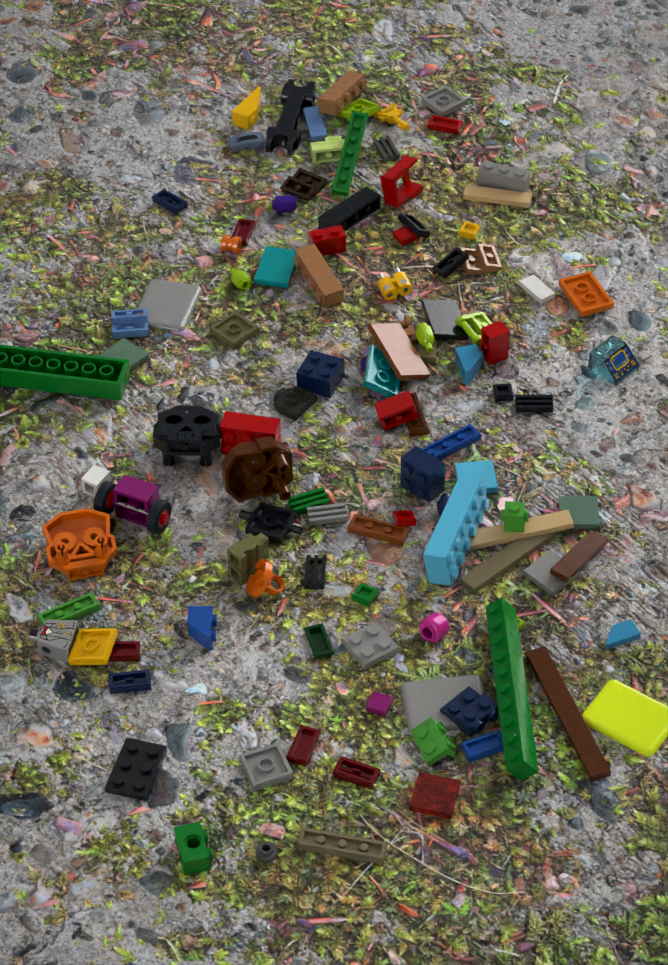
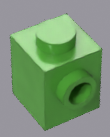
M505 501V509H501L500 515L501 521H504L505 532L525 531V522L529 521V510H525V502Z

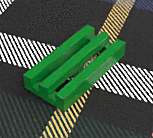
M324 487L298 494L288 499V504L292 511L296 512V515L307 512V507L331 504Z

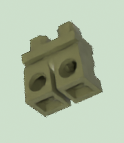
M249 533L244 539L227 549L229 562L228 576L241 586L247 582V576L255 574L257 570L254 568L255 564L262 558H269V552L264 548L269 544L268 537L262 533L254 537Z

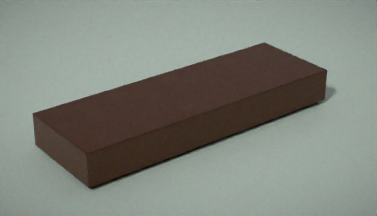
M416 392L410 393L419 417L405 422L410 437L428 435L429 429Z

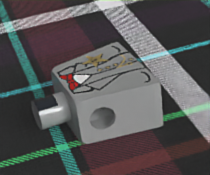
M46 620L41 630H30L29 641L37 642L40 655L68 663L67 660L79 631V623L76 620Z

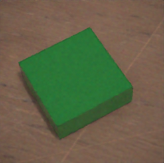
M361 583L352 594V601L370 607L379 595V590Z

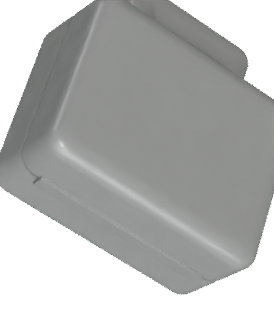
M152 279L137 309L147 308L148 327L181 332L185 329L202 288L193 284Z
M477 674L403 683L400 690L409 732L411 733V730L430 717L437 722L441 721L447 731L458 730V726L440 712V709L468 686L482 695L485 692L482 678ZM489 720L485 726L490 725L491 721Z

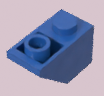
M188 606V635L207 650H212V642H216V630H213V626H217V614H213V606Z

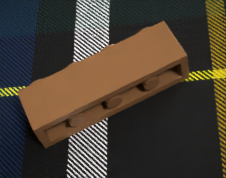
M347 71L318 98L319 113L338 115L366 89L365 73Z
M315 244L295 249L294 264L296 267H299L302 277L306 278L310 290L314 291L317 301L321 302L324 308L343 302L344 289Z

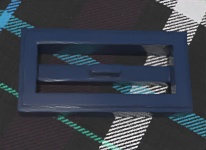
M166 189L152 196L153 202L176 215L179 213L178 211H183V207H188V202Z
M150 669L108 674L110 694L152 690Z

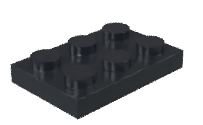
M126 737L106 783L105 792L147 801L166 756L167 746Z

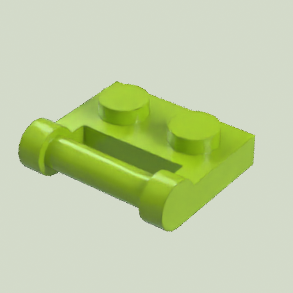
M483 311L461 315L455 320V323L462 327L472 339V343L476 344L477 347L481 345V328L492 324ZM468 323H470V325L475 329V331H476L479 335H477V334L473 331V329L469 326Z

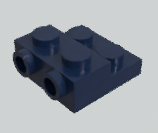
M470 686L440 709V712L451 719L458 726L459 730L469 738L476 733H480L489 720L493 722L499 716L498 702L485 692L480 695Z

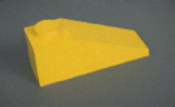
M257 87L232 110L233 125L249 130L257 123L262 101L261 87Z

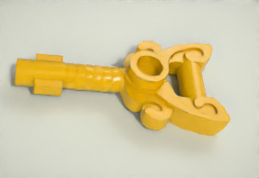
M391 103L388 108L373 114V117L379 119L380 122L386 121L388 124H397L400 130L408 131L410 128L408 122L400 119L403 111L402 109H397L395 103Z

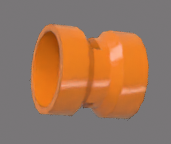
M224 234L221 240V251L228 252L230 250L233 253L239 254L242 238L239 236L231 238L230 235Z

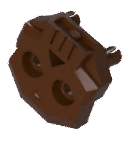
M271 436L254 439V442H241L234 446L222 461L221 469L224 488L239 503L260 495L266 497L279 494V498L282 501L290 499L291 492L287 485L293 480L292 452L287 441L279 443Z

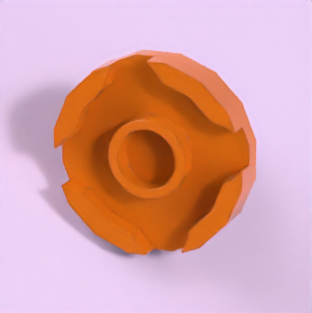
M263 558L260 559L254 566L257 569L255 574L249 575L246 592L254 598L259 597L263 592L270 595L279 594L285 588L284 580L272 573V562ZM271 581H275L278 584V590L272 587Z

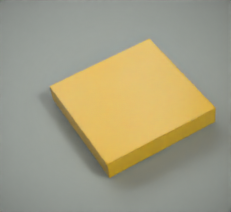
M116 628L79 629L67 660L70 665H107L118 635Z

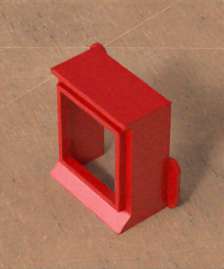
M402 155V159L384 175H380L385 204L399 208L410 197L415 198L423 191L421 184L410 181L409 169L417 162L416 158ZM402 177L403 185L397 189L396 181Z

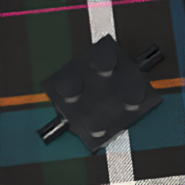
M260 502L257 509L253 512L241 509L239 513L240 518L249 520L245 527L246 534L250 533L253 536H257L262 533L268 537L269 541L281 544L289 532L301 535L303 527L293 525L297 518L296 512Z

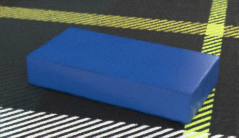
M499 730L461 742L460 748L467 761L471 763L503 752L502 734Z

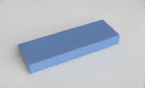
M319 106L303 108V115L311 141L325 140L327 133L321 113H319Z

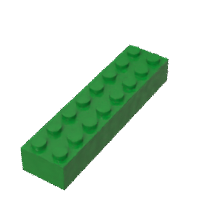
M0 345V386L122 400L131 376L129 360Z

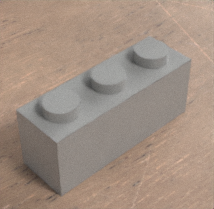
M483 160L478 169L477 186L528 192L531 171Z

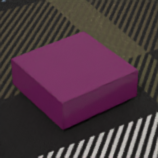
M373 691L366 706V711L386 717L393 703V697Z

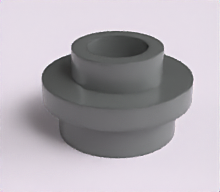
M266 841L257 845L255 853L261 862L270 863L276 858L278 850L274 843Z

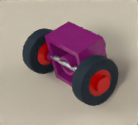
M123 475L117 485L109 481L103 482L96 492L93 504L94 510L111 514L115 508L116 517L145 526L149 532L158 535L166 529L172 509L170 502L160 499L159 487L157 485L127 475Z

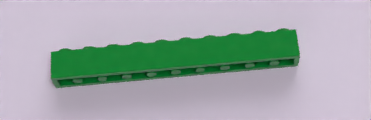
M501 597L485 607L506 770L522 781L539 773L517 613L516 609Z

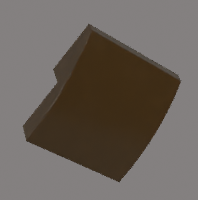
M299 168L293 177L288 176L280 189L309 201L321 192L328 182L326 178Z

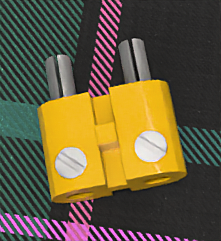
M398 267L394 269L395 274H393V278L389 276L384 277L382 273L377 275L379 279L377 285L387 301L396 299L398 294L401 297L408 295L413 290L406 273L401 272Z

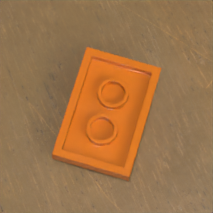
M591 271L559 280V287L581 317L614 308V302Z

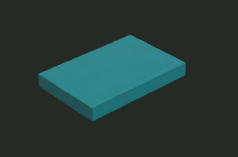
M266 246L254 277V284L288 288L296 267L293 261L295 250Z
M371 345L368 348L362 386L388 398L395 396L399 391L400 380H398L381 349Z

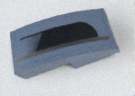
M262 132L243 133L228 138L233 153L247 146L251 151L265 145Z

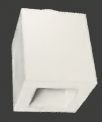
M93 465L81 478L83 493L95 497L98 488L103 482H111L110 471Z

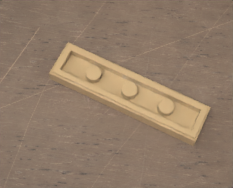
M466 184L463 199L529 208L532 193Z

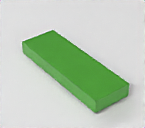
M90 592L37 614V619L43 627L46 620H77L101 610V607L93 593Z

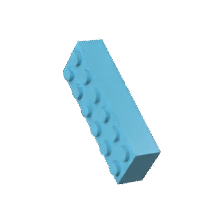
M460 474L423 553L429 583L452 586L454 579L458 577L461 564H464L466 552L471 548V537H476L478 525L482 523L483 514L489 508V499L486 497L487 487L484 484L483 476Z

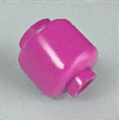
M437 612L428 615L419 625L422 637L432 643L441 640L448 634L450 629L446 617Z

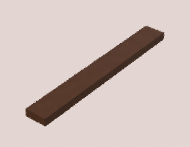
M546 647L526 651V658L590 781L611 776V770Z

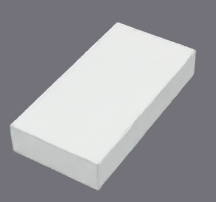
M534 274L520 281L519 286L540 304L555 298V293Z

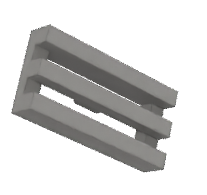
M345 503L307 507L310 526L348 521Z

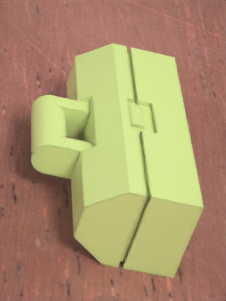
M341 136L325 137V141L310 143L313 164L339 161L345 139H342ZM360 147L358 159L362 158L361 147Z

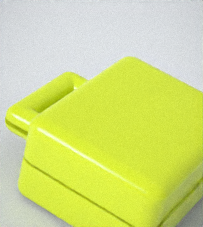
M614 679L606 683L581 714L588 727L646 757L653 756L668 737V706Z

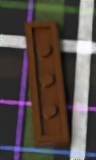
M591 530L551 568L550 574L567 583L607 544L608 538Z

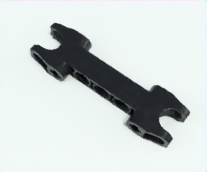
M289 79L284 85L281 93V103H285L277 127L269 126L267 129L266 152H272L274 148L283 146L288 149V155H293L299 148L301 130H297L303 114V108L305 106H314L316 82L310 81L307 86L298 87L294 84L295 79Z

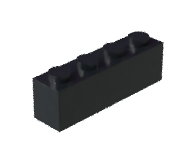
M364 187L318 217V228L323 229L341 225L345 232L380 209V194L368 187Z

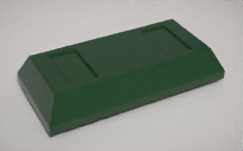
M323 623L303 628L315 659L318 660L335 654Z

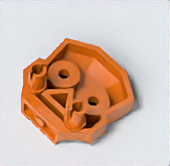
M89 508L59 513L42 526V532L47 544L46 554L49 568L62 572L68 577V581L78 580L77 578H89L94 575H104V570L108 563L115 556H118L115 537L111 535L110 514Z

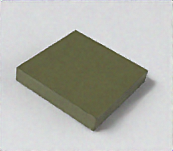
M235 311L210 327L209 333L234 350L260 333V329Z

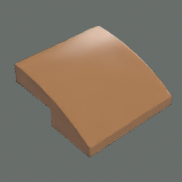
M478 244L476 249L460 247L462 251L469 255V259L462 264L466 275L487 274L502 269L494 245Z

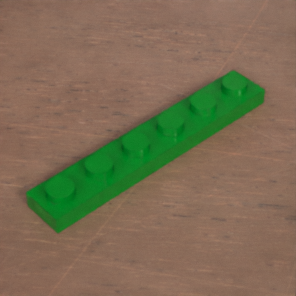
M352 111L331 194L348 197L368 120L367 113Z

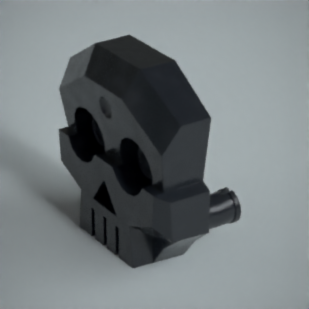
M176 405L157 413L158 421L154 425L153 444L154 447L162 452L163 465L167 466V461L169 460V466H172L175 463L174 455L200 456L201 466L205 467V461L207 462V467L211 466V452L220 447V424L223 415L204 405Z

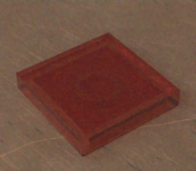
M419 772L409 804V811L452 819L461 787V780Z

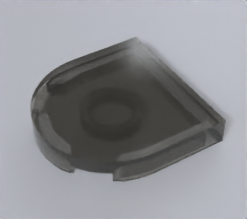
M294 386V388L288 389L284 387L274 395V408L280 414L296 421L318 401V396L301 387Z

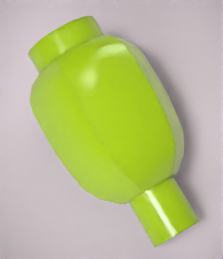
M231 268L229 273L231 274L233 284L239 289H249L251 286L250 277L240 269Z
M425 322L419 323L415 331L417 340L422 347H425L427 353H431L433 351L432 345L435 341L432 328Z

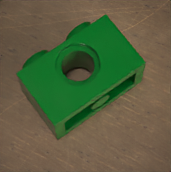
M200 821L174 827L175 842L184 876L210 870L209 861L213 860L211 847L206 848L205 843H208L206 829H201Z

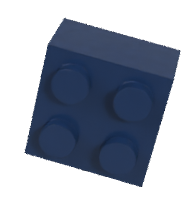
M310 350L296 372L297 389L331 398L345 376L344 359Z
M415 446L401 457V486L413 492L419 498L429 503L445 491V463Z

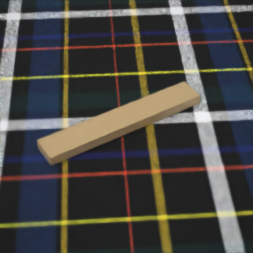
M568 509L529 518V521L525 522L524 532H505L504 524L477 529L476 537H471V548L469 551L512 542L519 538L574 528V522Z

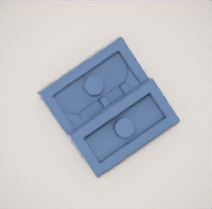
M147 308L111 311L113 339L148 336Z

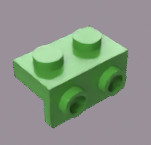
M432 717L411 730L426 763L430 766L447 754L452 758L456 756L453 750L455 745L445 734L447 732L446 727L441 721L437 722Z

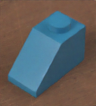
M476 344L455 348V363L465 385H468L481 370V361L484 360L483 353L479 351Z

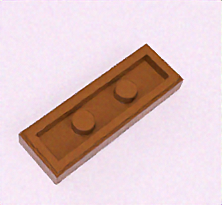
M354 514L348 526V532L403 546L409 535V528Z

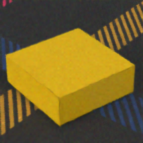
M465 221L459 230V236L475 240L481 230V225Z

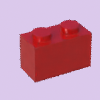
M341 225L308 231V244H315L322 256L345 252L346 234Z
M501 321L481 328L480 351H482L483 357L489 365L508 358L510 349L509 337L511 333L509 328Z
M409 390L374 403L384 431L419 417Z

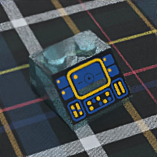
M613 335L589 353L588 369L615 386L639 368V364L627 343Z

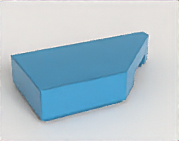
M631 619L615 624L609 633L605 648L607 650L639 639L641 633Z

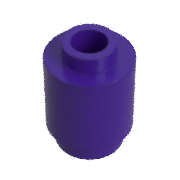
M291 195L275 196V200H272V209L276 210V213L292 212L297 209L296 197Z

